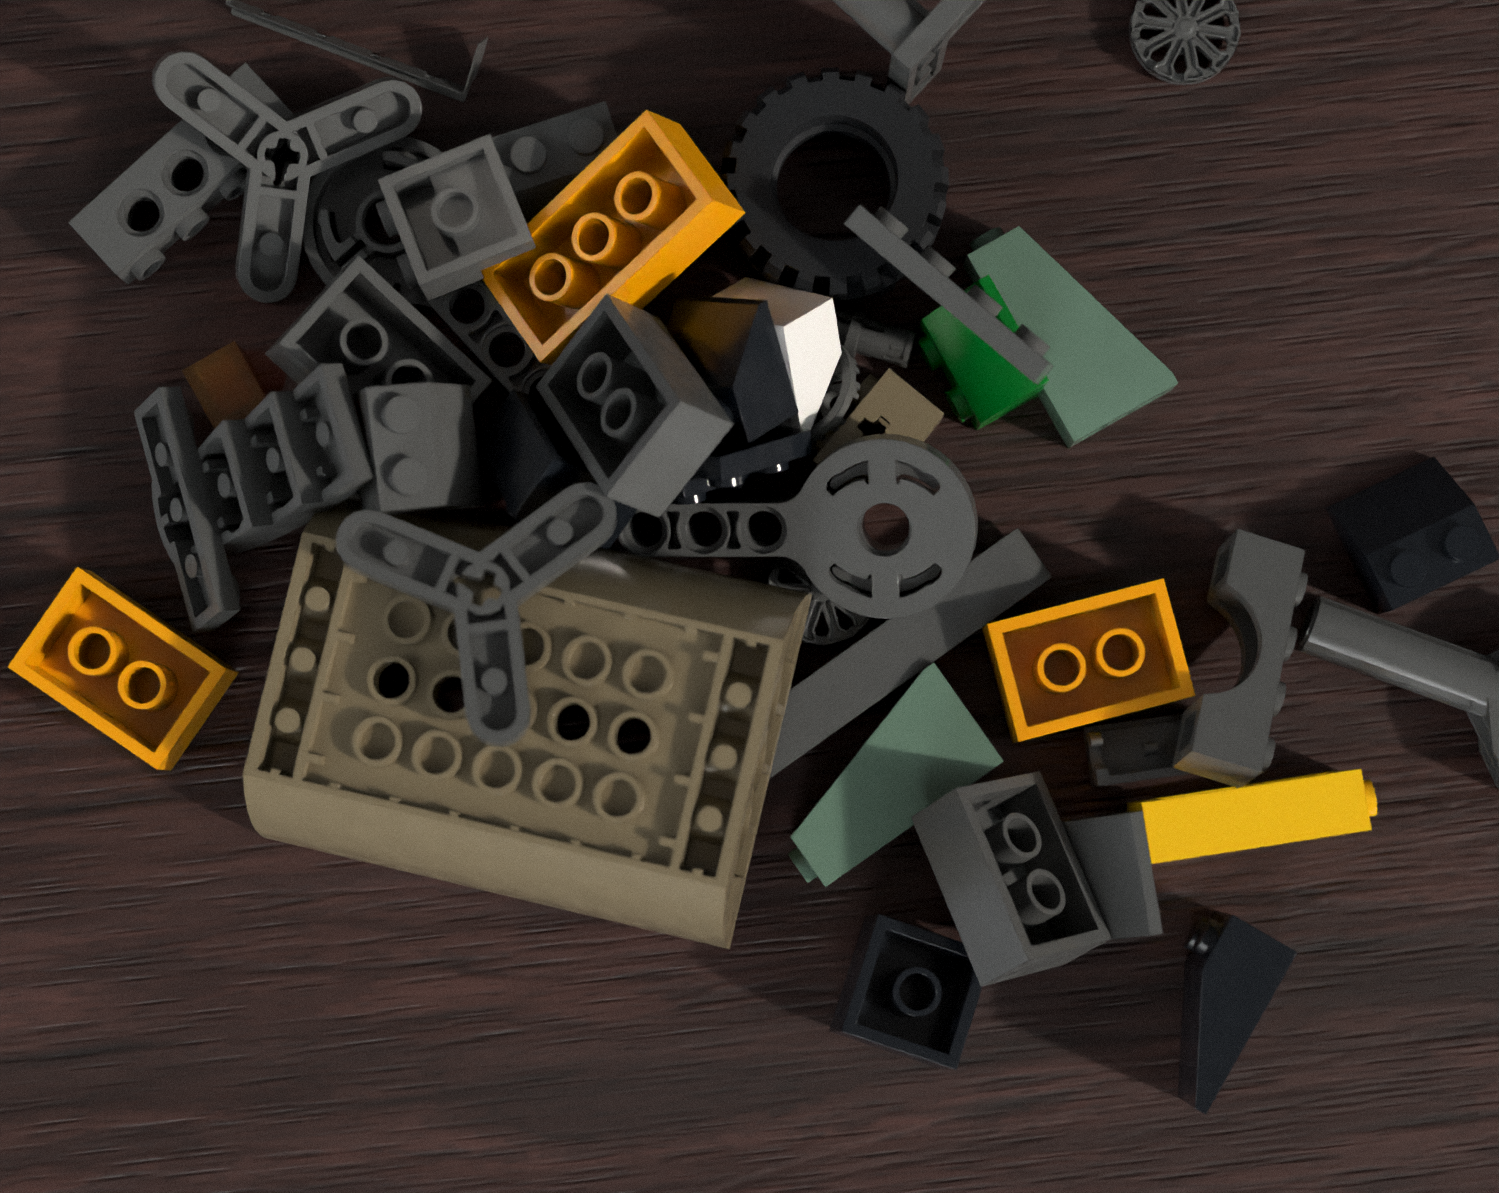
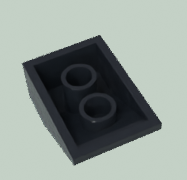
M1215 910L1209 919L1201 916L1196 921L1184 944V947L1191 952L1184 965L1178 1097L1205 1115L1298 953L1238 917Z

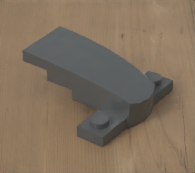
M342 363L320 364L293 391L270 392L245 419L223 420L198 449L194 438V419L191 411L186 408L180 386L159 387L134 411L152 478V500L157 528L163 545L172 563L174 562L193 633L215 631L241 610L239 604V584L235 576L231 574L227 557L268 543L305 525L315 513L332 509L375 478Z

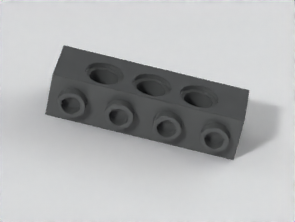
M246 62L229 76L281 117L285 118L293 114ZM182 119L68 223L125 283L129 285L135 278L142 281L150 277L162 266L166 259L163 253L178 239L181 238L183 241H187L206 226L210 219L207 213L225 198L227 201H231L244 192L247 166L225 150H222L220 146ZM279 138L276 148H266L265 157L276 161L290 150L287 145V139ZM191 166L202 167L204 177L196 189L191 191L178 190L177 180L184 169ZM157 206L160 214L157 224L148 231H135L134 218L136 213L143 207Z

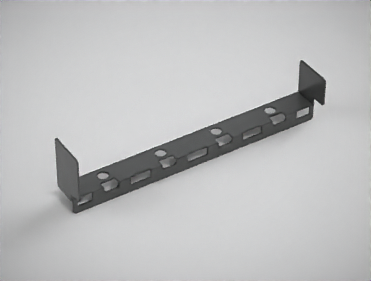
M226 0L225 5L232 7L231 14L461 102L466 100L472 82L477 77L489 38L487 36L478 43L466 85L462 86L442 77L436 78L426 74L427 71L404 64L390 57L378 56L369 49L351 44L340 38L320 34L316 29L293 22L279 15H270L263 12V9L239 0Z

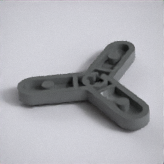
M176 49L165 53L157 61L152 71L153 88L158 98L166 107L247 166L235 270L236 278L242 290L253 300L262 303L277 302L287 297L294 289L298 277L310 177L404 138L415 130L422 115L421 99L415 89L403 80L394 77L376 79L283 118L203 56L191 50ZM279 138H286L288 147L297 152L295 160L285 161L281 171L280 183L274 185L273 180L276 177L275 164L270 158L265 157L266 148H276Z
M577 483L563 490L480 552L380 511L366 509L356 511L344 519L337 531L336 545L337 551L345 565L355 573L455 615L465 711L470 729L479 741L493 747H505L516 743L525 735L531 719L519 606L603 545L611 537L617 524L616 505L613 499L605 496L598 485ZM486 575H491L495 577L494 586L496 590L501 592L498 600L487 598L482 606L475 605L473 591L461 583L457 582V585L454 584L453 580L456 577H460L470 582L481 583Z

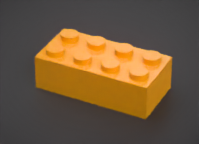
M645 110L527 224L536 248L481 270L484 276L483 281L539 362L552 365L606 293L639 309H643L746 212L681 124Z

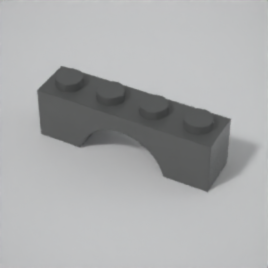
M1237 529L1217 549L1207 603L1222 614L1233 628L1241 650V669L1237 682L1232 689L1219 693L1203 694L1183 712L1172 768L1234 787H1243L1260 773H1265L1269 768L1275 751V739L1269 737L1272 717H1276L1280 712L1286 694V683L1280 681L1283 662L1290 658L1297 638V628L1291 626L1293 610L1302 601L1308 582L1307 573L1301 572L1305 554L1304 549Z

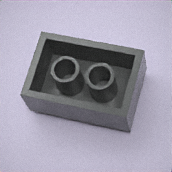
M357 256L333 278L265 353L298 385L320 364L342 363L351 395L365 387L432 382L470 385L473 403L492 382L479 367L360 256Z
M607 293L536 385L539 393L605 496L659 518L733 425L728 415L659 317Z
M1040 771L955 788L911 817L981 987L1065 965L1111 939Z

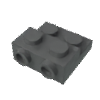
M490 134L378 179L385 200L376 203L379 216L388 236L392 237L399 234L406 253L396 256L401 272L409 289L413 290L420 287L428 301L484 279L481 270L536 248Z

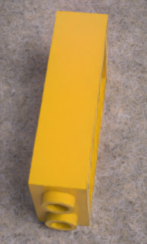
M1347 769L1250 783L1243 787L1231 786L1127 802V810L1143 812L1151 864L1369 831L1372 830L1370 817L1377 815V799L1372 781L1370 779L1363 780L1362 769Z

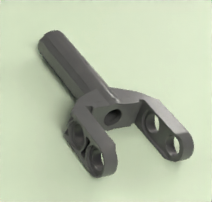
M1319 595L1312 602L1303 621L1298 638L1299 651L1466 711L1478 736L1479 752L1499 790V650L1483 655Z

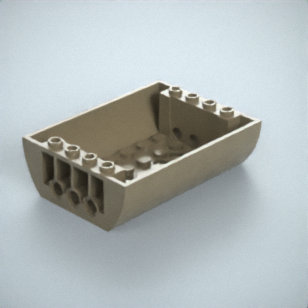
M355 492L328 511L315 513L302 532L243 771L246 807L255 831L267 839L730 950L812 594L598 547L519 606L531 707L530 725L525 735L516 743L505 747H493L479 741L472 733L466 717L465 707L457 712L449 713L441 707L438 700V691L446 680L453 677L462 678L455 615L361 576L345 565L337 551V531L346 517L362 510L360 493ZM442 511L392 515L394 518L477 552L482 551L513 528ZM486 575L481 583L470 582L460 577H456L453 580L454 584L457 585V582L461 583L473 591L475 605L482 606L487 598L498 600L501 592L495 589V577L491 575ZM402 664L407 669L410 677L408 689L400 697L389 699L380 690L379 677L387 666ZM581 705L589 713L590 727L582 738L569 741L559 732L558 718L566 707ZM642 719L650 728L651 741L643 752L629 755L620 748L618 732L626 721Z

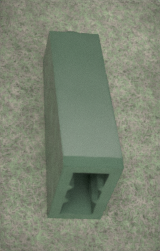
M1000 226L982 234L969 244L973 252L966 256L963 267L971 281L975 283L989 274L1017 325H1025L1050 346L1043 357L1054 367L1046 375L1049 381L1038 397L1068 449L1165 395L1178 384L1174 374L1020 226L1005 234Z
M934 662L918 674L791 834L790 838L797 847L790 851L788 856L807 883L818 877L825 887L913 826L914 823L911 819L913 815L953 789L971 785L1004 762Z

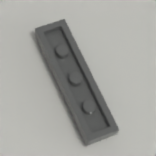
M859 205L844 223L1032 382L1039 385L1054 367L1043 357L1050 348L1048 344L1023 324L1015 332L1010 330L996 318L1003 309L1000 304L975 284L968 293L949 279V276L956 268L929 245L919 254L902 238L909 229L882 206L873 215Z

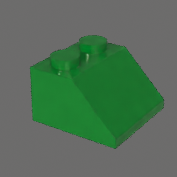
M989 274L964 290L968 293L974 284L977 285L1003 307L996 318L1013 332L1019 328ZM940 306L921 319L918 329L922 337L915 340L916 345L930 370L934 371L940 367L951 388L944 393L958 420L962 423L970 419L976 431L1038 397L1049 381L1047 376H1045L1039 385L1032 382L943 306Z

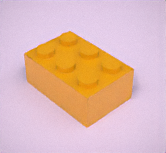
M76 567L8 665L9 669L155 769L170 771L239 673V671L94 572L80 567Z
M1164 578L992 622L982 627L1012 743L1195 696Z

